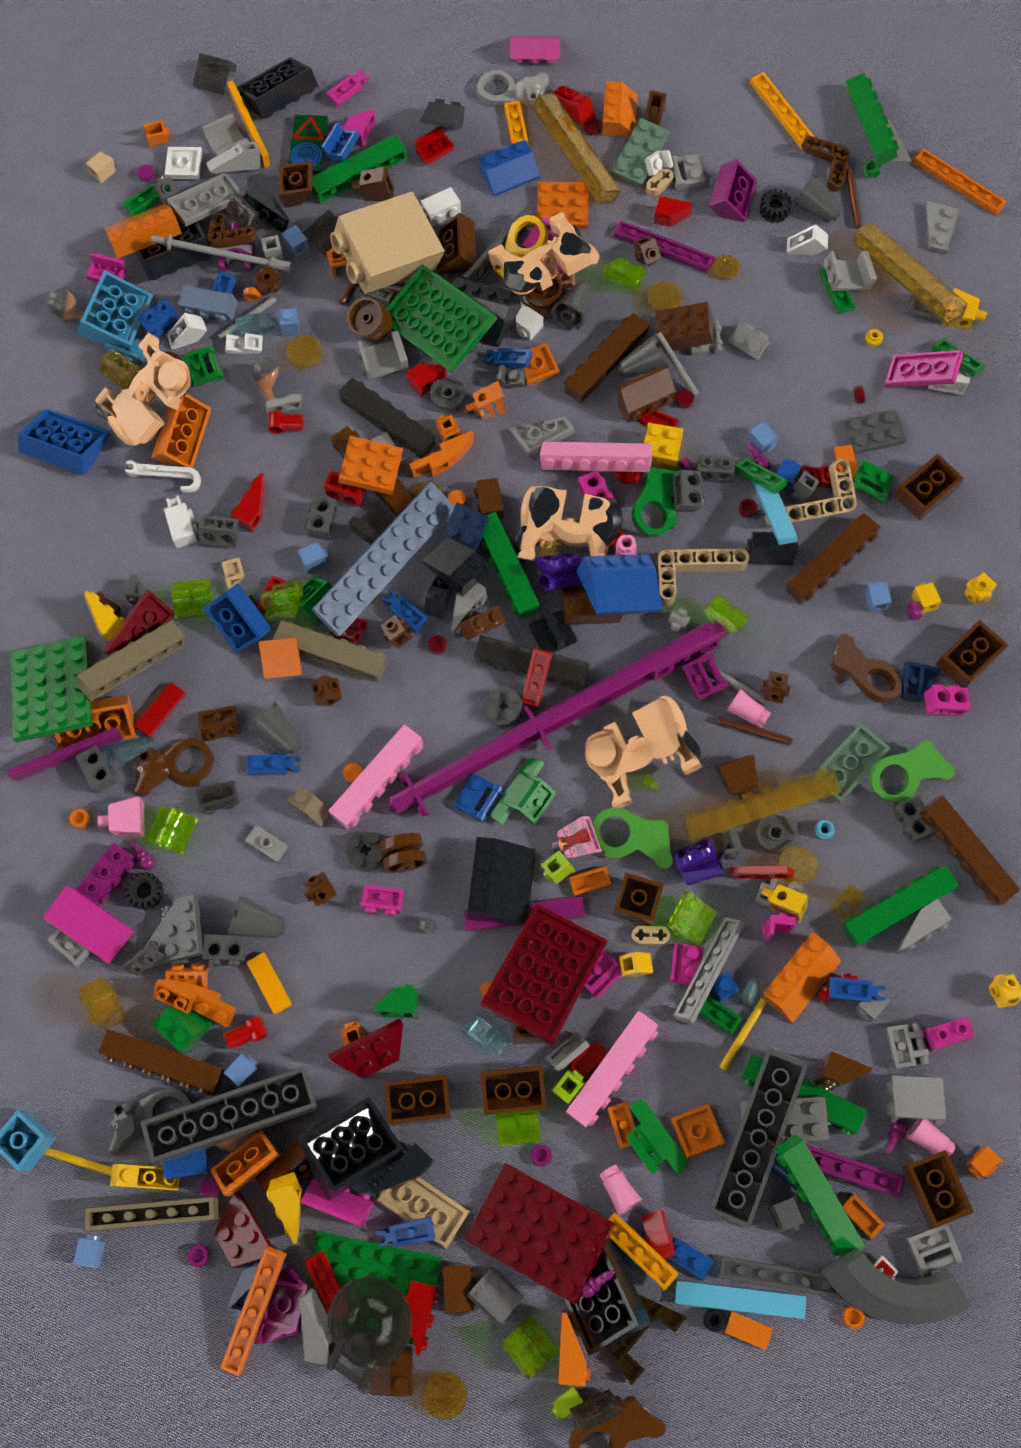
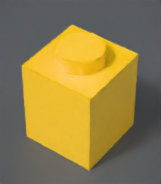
M933 582L918 584L911 594L913 601H917L920 604L922 614L936 610L942 602Z
M632 952L619 956L622 976L641 977L653 973L650 953Z

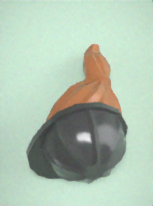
M64 286L63 289H56L48 296V307L58 318L81 321L84 312L79 310L75 297L68 291L67 287Z
M270 357L261 358L253 367L254 380L257 381L258 387L263 391L266 402L275 398L272 393V386L278 376L279 366L284 364L283 361L278 363Z

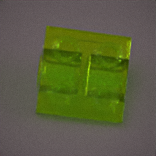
M619 257L606 265L603 273H605V278L617 284L622 282L621 285L637 292L648 271L644 270L640 265H633L627 259Z
M211 579L173 582L172 603L176 619L208 616L203 607L213 600Z
M297 580L273 585L272 591L264 592L261 595V605L267 610L265 619L271 622L295 618L304 583Z
M719 594L715 596L710 605H707L703 611L707 614L709 620L720 623L729 633H736L743 629L750 616L737 606L730 610L732 603Z
M161 805L146 842L184 855L198 819L177 808H167Z
M685 891L667 926L671 928V933L678 938L688 941L694 946H700L717 912L693 893Z
M537 1110L496 1114L499 1147L541 1142Z
M532 1315L500 1343L527 1380L533 1377L559 1352Z

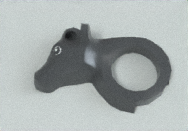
M166 1088L138 1102L117 1103L113 1106L111 1136L107 1144L110 1153L114 1155L121 1154L131 1142L143 1135L140 1121L154 1117L155 1108L159 1102L172 1097L180 1100L185 1107L193 1104L190 1097L181 1090Z

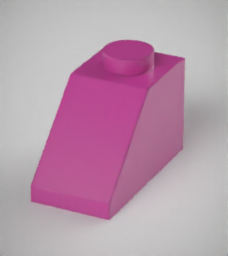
M369 109L350 116L347 122L343 124L342 128L344 130H357L360 136L355 145L364 146L376 122L374 110Z

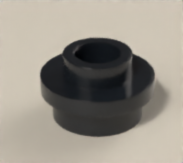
M710 1309L704 1314L703 1323L709 1331L718 1332L725 1325V1317L720 1310ZM712 1316H716L718 1319L715 1325L710 1322Z

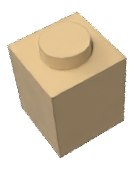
M101 151L86 163L90 175L101 184L116 172L114 160Z

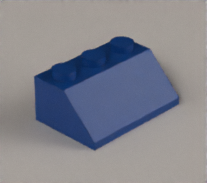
M526 140L479 158L480 172L494 196L540 178L533 152Z
M239 583L203 607V610L236 654L261 639L272 629Z

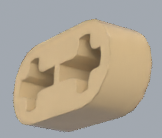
M670 169L660 170L648 180L646 193L653 197L662 193L672 184L673 172Z
M637 926L632 931L631 938L636 945L663 946L669 941L670 933L663 926ZM642 931L643 935H649V937H643V940L640 941L635 935ZM662 931V934L666 935V937L659 941L658 937H652V935H658V932Z

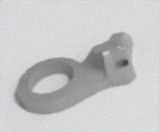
M493 70L486 72L480 77L476 92L478 98L489 106L502 107L504 103L520 101L521 105L533 108L538 105L539 99L550 81L548 74L540 72L536 76L524 77L519 82H516L508 73ZM493 80H501L509 87L501 95H491L484 90V86Z

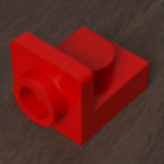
M615 471L614 475L624 485L639 484L645 472Z

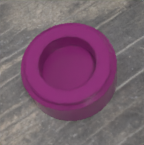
M144 164L137 169V174L141 181L149 182L154 179L155 172L151 165Z
M683 457L679 460L682 470L695 471L693 464L688 458Z
M917 601L907 604V614L911 621L919 620L922 616V609Z
M545 1145L535 1146L531 1152L532 1162L540 1167L550 1163L552 1158L551 1150Z
M207 1177L200 1184V1193L205 1198H216L221 1193V1189L214 1177Z
M204 1245L191 1247L187 1254L188 1262L194 1267L206 1265L210 1259L208 1248Z

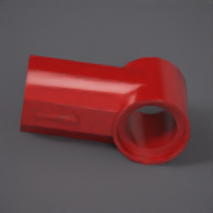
M277 410L269 412L268 431L270 433L281 434L284 431H303V414H284Z
M256 1016L245 1021L244 1025L225 1032L224 1036L229 1049L233 1050L246 1043L262 1040L268 1036L262 1017Z

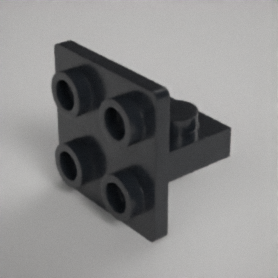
M549 608L542 610L541 619L529 623V629L542 650L554 653L577 643V638L571 626L564 624L562 610L551 614Z

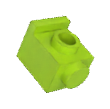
M560 850L541 864L545 870L543 875L549 882L553 880L555 884H558L571 872H576Z
M568 1070L552 1091L569 1104L584 1086L585 1082L582 1081L584 1076L576 1070L573 1072ZM568 1081L574 1082V1088L568 1087Z
M572 1385L552 1401L554 1408L551 1410L560 1421L566 1416L570 1419L579 1412L578 1406L581 1405L582 1408H585L587 1405Z

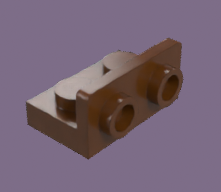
M235 705L198 713L199 730L204 742L241 734Z

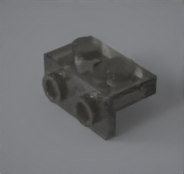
M234 780L196 790L199 802L198 808L202 814H214L217 812L216 810L223 808L232 809L235 805L240 804Z

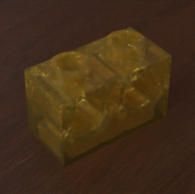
M111 349L100 357V373L122 389H129L133 378L140 372V368L116 350Z

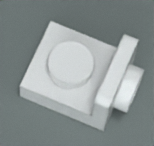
M669 150L655 151L645 159L649 176H654L664 168L673 167Z

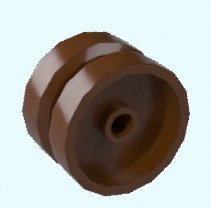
M557 276L551 279L553 285L543 291L539 284L532 292L524 294L522 296V303L543 317L551 316L553 305L561 298L562 284Z
M363 297L357 299L350 306L347 322L352 332L368 342H377L388 335L392 325V317L388 309L378 301L370 297Z
M419 833L399 834L386 838L379 843L381 855L386 857L383 860L386 873L412 871L427 863L425 851L420 850L423 847V841Z

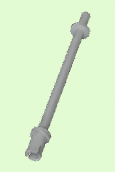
M169 234L168 238L151 236V242L167 245V250H171L173 246L267 267L272 266L275 270L290 272V261L279 260L273 256L272 258L265 259L174 240L172 234Z

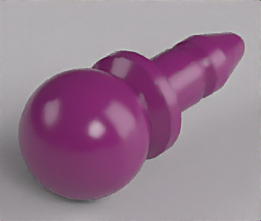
M748 442L749 451L756 459L754 463L770 470L771 462L765 459V455L761 456L756 447L751 442Z
M131 839V848L137 855L136 860L139 861L140 867L144 870L152 869L155 865L154 857L149 855L147 850H143L136 841Z
M900 1119L896 1123H890V1130L887 1132L889 1138L885 1145L886 1154H889L894 1149L896 1142L902 1139V1135L907 1130L905 1122Z
M610 1270L596 1278L591 1276L583 1285L580 1295L585 1298L592 1297L595 1291L600 1290V1285L610 1280L615 1272Z

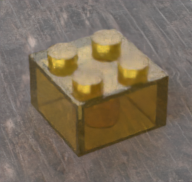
M99 977L79 988L81 992L79 999L83 1006H87L89 1010L87 1017L92 1025L95 1024L97 1027L107 1030L128 1019L112 983L103 977Z

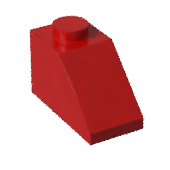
M659 196L654 223L661 226H673L691 216L693 203Z
M418 364L410 368L406 373L407 384L420 397L431 389L432 384L436 380L447 377V370L440 364Z

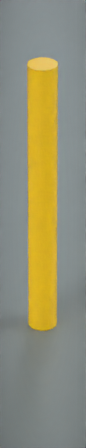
M763 998L759 999L719 1066L721 1070L726 1072L767 1004V1001Z
M48 1148L43 1154L109 1176L112 1173V1167L52 1148Z

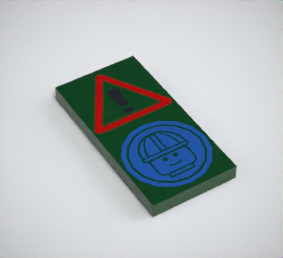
M295 114L288 164L312 161L313 174L322 172L324 151L321 146L327 137L328 116Z

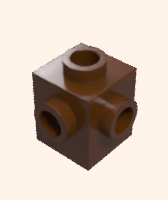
M646 236L633 243L636 251L635 258L639 263L650 266L661 258V249L655 238Z
M272 266L264 267L259 273L253 275L264 296L269 293L274 294L279 291V288L283 287L281 283L283 278L278 270L275 271Z
M396 615L380 625L384 631L382 635L388 643L391 642L397 649L413 638L408 631V623L403 618L400 620Z
M770 671L767 681L764 680L762 685V691L765 692L764 700L783 704L784 697H788L791 686L787 685L789 675Z
M324 675L312 683L315 705L332 706L342 700L338 678Z
M324 871L310 877L303 883L306 891L303 893L309 902L313 900L316 907L327 903L329 899L337 895Z

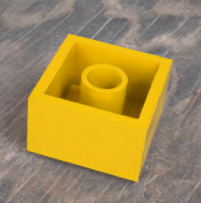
M648 423L644 444H651L652 447L651 467L676 471L684 429Z

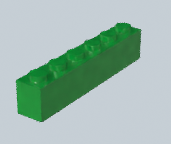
M861 73L846 80L845 83L849 96L878 166L898 158L896 150H899L897 140L892 139L894 137L891 127H887L889 123L886 115H882L883 108L881 103L876 101L878 100L876 91L871 89L873 88L871 79L867 78L865 73Z
M396 134L388 137L380 143L372 145L370 148L345 159V161L314 175L312 178V193L318 202L322 204L351 189L353 181H360L362 171L387 167L388 170L407 160L406 147Z
M496 512L486 515L491 518L481 539V546L484 553L488 552L490 557L488 561L491 568H495L497 572L495 576L498 583L503 584V594L506 600L510 599V608L513 615H517L518 619L522 620L539 613L540 604Z
M947 866L932 868L928 871V876L923 878L920 875L911 881V886L907 888L905 885L895 890L896 894L892 897L886 895L878 900L879 904L875 907L871 904L861 910L863 914L858 917L854 914L844 920L846 924L842 929L854 948L906 919L936 899H940L955 890L959 884Z
M754 1054L749 1056L740 1076V1079L744 1080V1085L754 1088L764 1060L763 1058ZM803 1079L797 1098L825 1096L828 1126L834 1125L838 1127L840 1133L849 1137L851 1134H858L867 1110Z
M794 1134L774 1148L778 1154L776 1157L778 1163L783 1169L786 1168L789 1173L786 1175L793 1186L796 1185L799 1190L797 1192L798 1197L804 1204L808 1205V1214L814 1222H818L819 1227L817 1229L824 1239H828L830 1243L828 1248L835 1257L838 1255L842 1258L855 1248L859 1250L864 1248L863 1241L804 1140Z

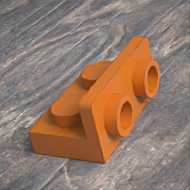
M174 963L165 971V980L186 982L208 989L207 973L210 968L202 963H195L191 966H184L183 963Z

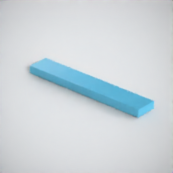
M752 482L778 544L797 542L798 536L779 493L774 494Z
M676 1281L675 1304L805 1319L806 1296Z

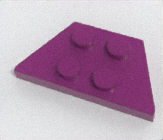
M288 1263L278 1276L254 1344L263 1345L300 1333L302 1322L301 1310L299 1308L300 1297L312 1287Z

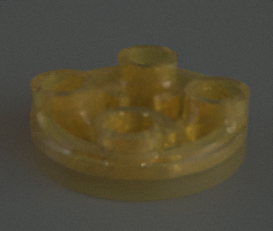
M667 281L659 282L650 288L647 304L655 312L681 307L683 294L676 284Z
M301 335L289 342L286 350L287 357L297 370L302 371L311 368L322 361V348L316 338Z
M790 846L784 849L778 859V866H789L794 870V878L784 879L787 883H807L814 879L818 871V861L815 855L810 850L801 846Z
M441 1372L434 1375L427 1382L424 1388L423 1400L428 1413L435 1418L449 1420L462 1412L467 1402V1389L459 1376L451 1372Z

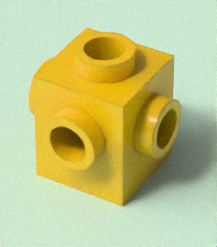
M983 572L976 579L973 577L965 585L967 589L963 594L966 595L970 602L978 606L982 601L986 603L993 596L992 592L998 584Z
M999 974L993 978L994 981L988 988L998 1008L1017 1005L1021 1000V985L1015 975Z

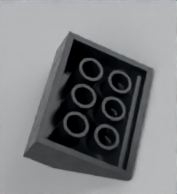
M289 57L238 86L237 89L252 110L264 119L271 117L277 110L285 109L289 103L297 102L300 100V97L312 93L319 86L310 67Z
M198 222L185 226L183 223L178 224L182 234L173 237L174 240L210 247ZM158 243L136 251L149 281L157 280L168 273L173 274L183 267H191L194 263L206 261L209 257L213 256L173 246L171 250H167V245Z
M456 277L452 284L498 318L479 342L499 347L522 307L518 294Z
M476 837L467 910L468 920L518 925L526 923L530 910L536 849L500 839Z
M370 1097L298 1139L315 1179L329 1201L399 1158L404 1149Z
M607 1241L590 1277L594 1276L596 1278L606 1271L613 1270L615 1273L611 1279L600 1285V1290L595 1291L592 1297L585 1298L580 1295L576 1304L564 1299L589 1356L635 1334L651 1324V1320L613 1241Z

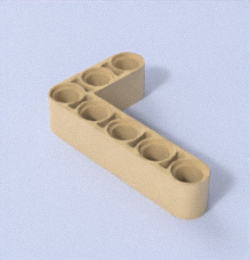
M838 459L829 467L834 498L785 507L788 516L790 510L796 512L795 519L789 516L792 524L845 514L856 508V495L850 464L847 460ZM837 464H840L842 466V473L837 471ZM840 482L845 483V485H846V490H845V491H843V490L840 489V487H839ZM844 500L849 502V509L844 508ZM826 503H828V504L831 505V507H832L831 512H827V511H826V509H825V504H826ZM808 507H812V508H813V510H814L813 516H811V515H809V514L807 513V508H808ZM765 516L766 524L771 527L767 516Z
M744 549L661 551L657 560V579L662 606H671L675 601L677 592L676 573L740 572L747 567L749 553ZM740 558L743 562H739L736 559ZM681 559H685V560H687L688 562H687V563H683V562H681L680 560H681ZM699 559H704L707 562H700ZM717 559H723L725 562H719ZM662 560H668L669 563H664ZM667 576L670 580H664L662 577ZM668 593L671 597H665L663 594Z

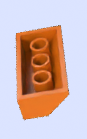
M187 393L180 400L178 410L167 407L163 419L166 424L160 429L151 458L164 466L193 468L212 408Z
M129 694L91 701L93 726L55 734L59 749L114 727L122 733L123 740L136 738L134 712Z
M812 932L760 998L766 1000L772 1008L793 1023L841 963V960L827 942Z

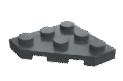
M193 894L176 899L149 941L156 940L159 943L158 952L164 954V956L150 967L203 955L197 895Z

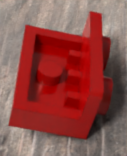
M443 126L434 128L431 132L415 140V151L426 165L454 150V144L445 135Z

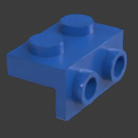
M336 123L321 148L329 160L345 161L360 135L357 130H344L340 123Z
M165 299L139 316L138 320L145 328L147 334L150 333L159 338L176 324L179 317L173 306Z

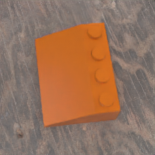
M167 203L103 227L117 258L157 244L151 242L152 235L168 238L169 234H172L173 237L182 234L177 219Z

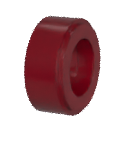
M596 118L584 123V131L588 135H597L601 130V123Z
M862 386L854 387V397L858 405L865 403V393Z
M689 390L678 392L676 397L677 405L683 409L690 408L694 403L693 393Z
M751 499L742 500L738 508L739 514L744 518L753 517L757 512L756 502Z
M439 635L431 637L428 641L429 651L434 655L443 654L447 649L445 638Z

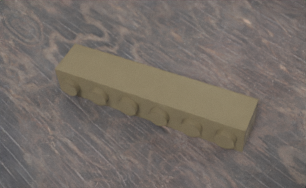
M172 620L166 624H161L156 630L144 634L139 640L130 642L120 651L117 650L108 658L96 662L89 669L82 670L77 675V686L90 701H93L184 647L186 636Z
M281 620L273 639L297 637L299 655L378 683L388 664L386 656L380 651H369L362 645H352L345 639H335L328 633L323 632L321 634L315 632L311 627L305 626L304 628L290 620L287 622Z
M215 1197L85 1209V1231L219 1220L218 1198Z

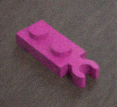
M359 70L355 77L352 74L326 92L327 97L337 107L363 89L362 84L369 82V75L367 74L363 77V70Z

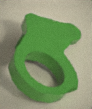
M924 740L915 747L907 748L908 752L879 759L871 768L869 783L872 791L879 798L890 802L897 801L902 803L914 796L921 779L941 778L949 780L955 775V768L943 758L931 741ZM895 764L903 770L905 782L899 792L887 794L881 788L880 775L885 767Z
M610 808L598 814L592 825L599 845L606 852L605 857L621 858L638 849L652 858L659 868L668 869L672 865L673 859L670 853L668 834L669 825L665 820H646L627 810ZM618 816L628 823L630 836L625 844L616 847L610 846L601 838L600 827L608 817Z

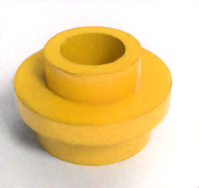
M877 329L869 330L865 336L867 344L872 347L881 344L883 341L882 332Z

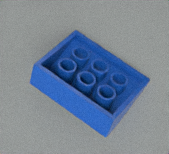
M46 408L17 434L18 451L29 457L75 472L76 474L84 475L96 461L110 435V431Z
M649 554L585 556L576 572L597 615L662 611L656 568Z

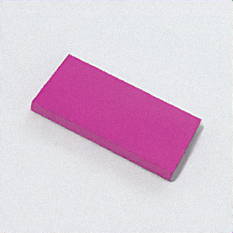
M962 350L894 355L885 385L887 388L955 384L964 353Z
M70 885L64 888L43 916V919L108 964H110L134 932L129 926Z

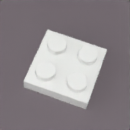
M168 147L165 177H171V179H200L202 148Z

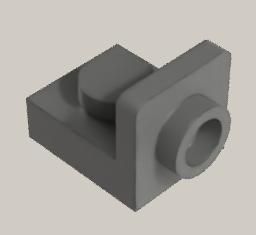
M500 365L497 380L504 389L524 387L526 370L524 368L507 370L504 365Z
M130 574L124 595L130 604L135 605L143 595L140 594L142 583L137 575Z
M737 828L729 829L722 835V844L726 850H723L717 856L718 859L725 858L726 861L736 859L737 855L743 851Z

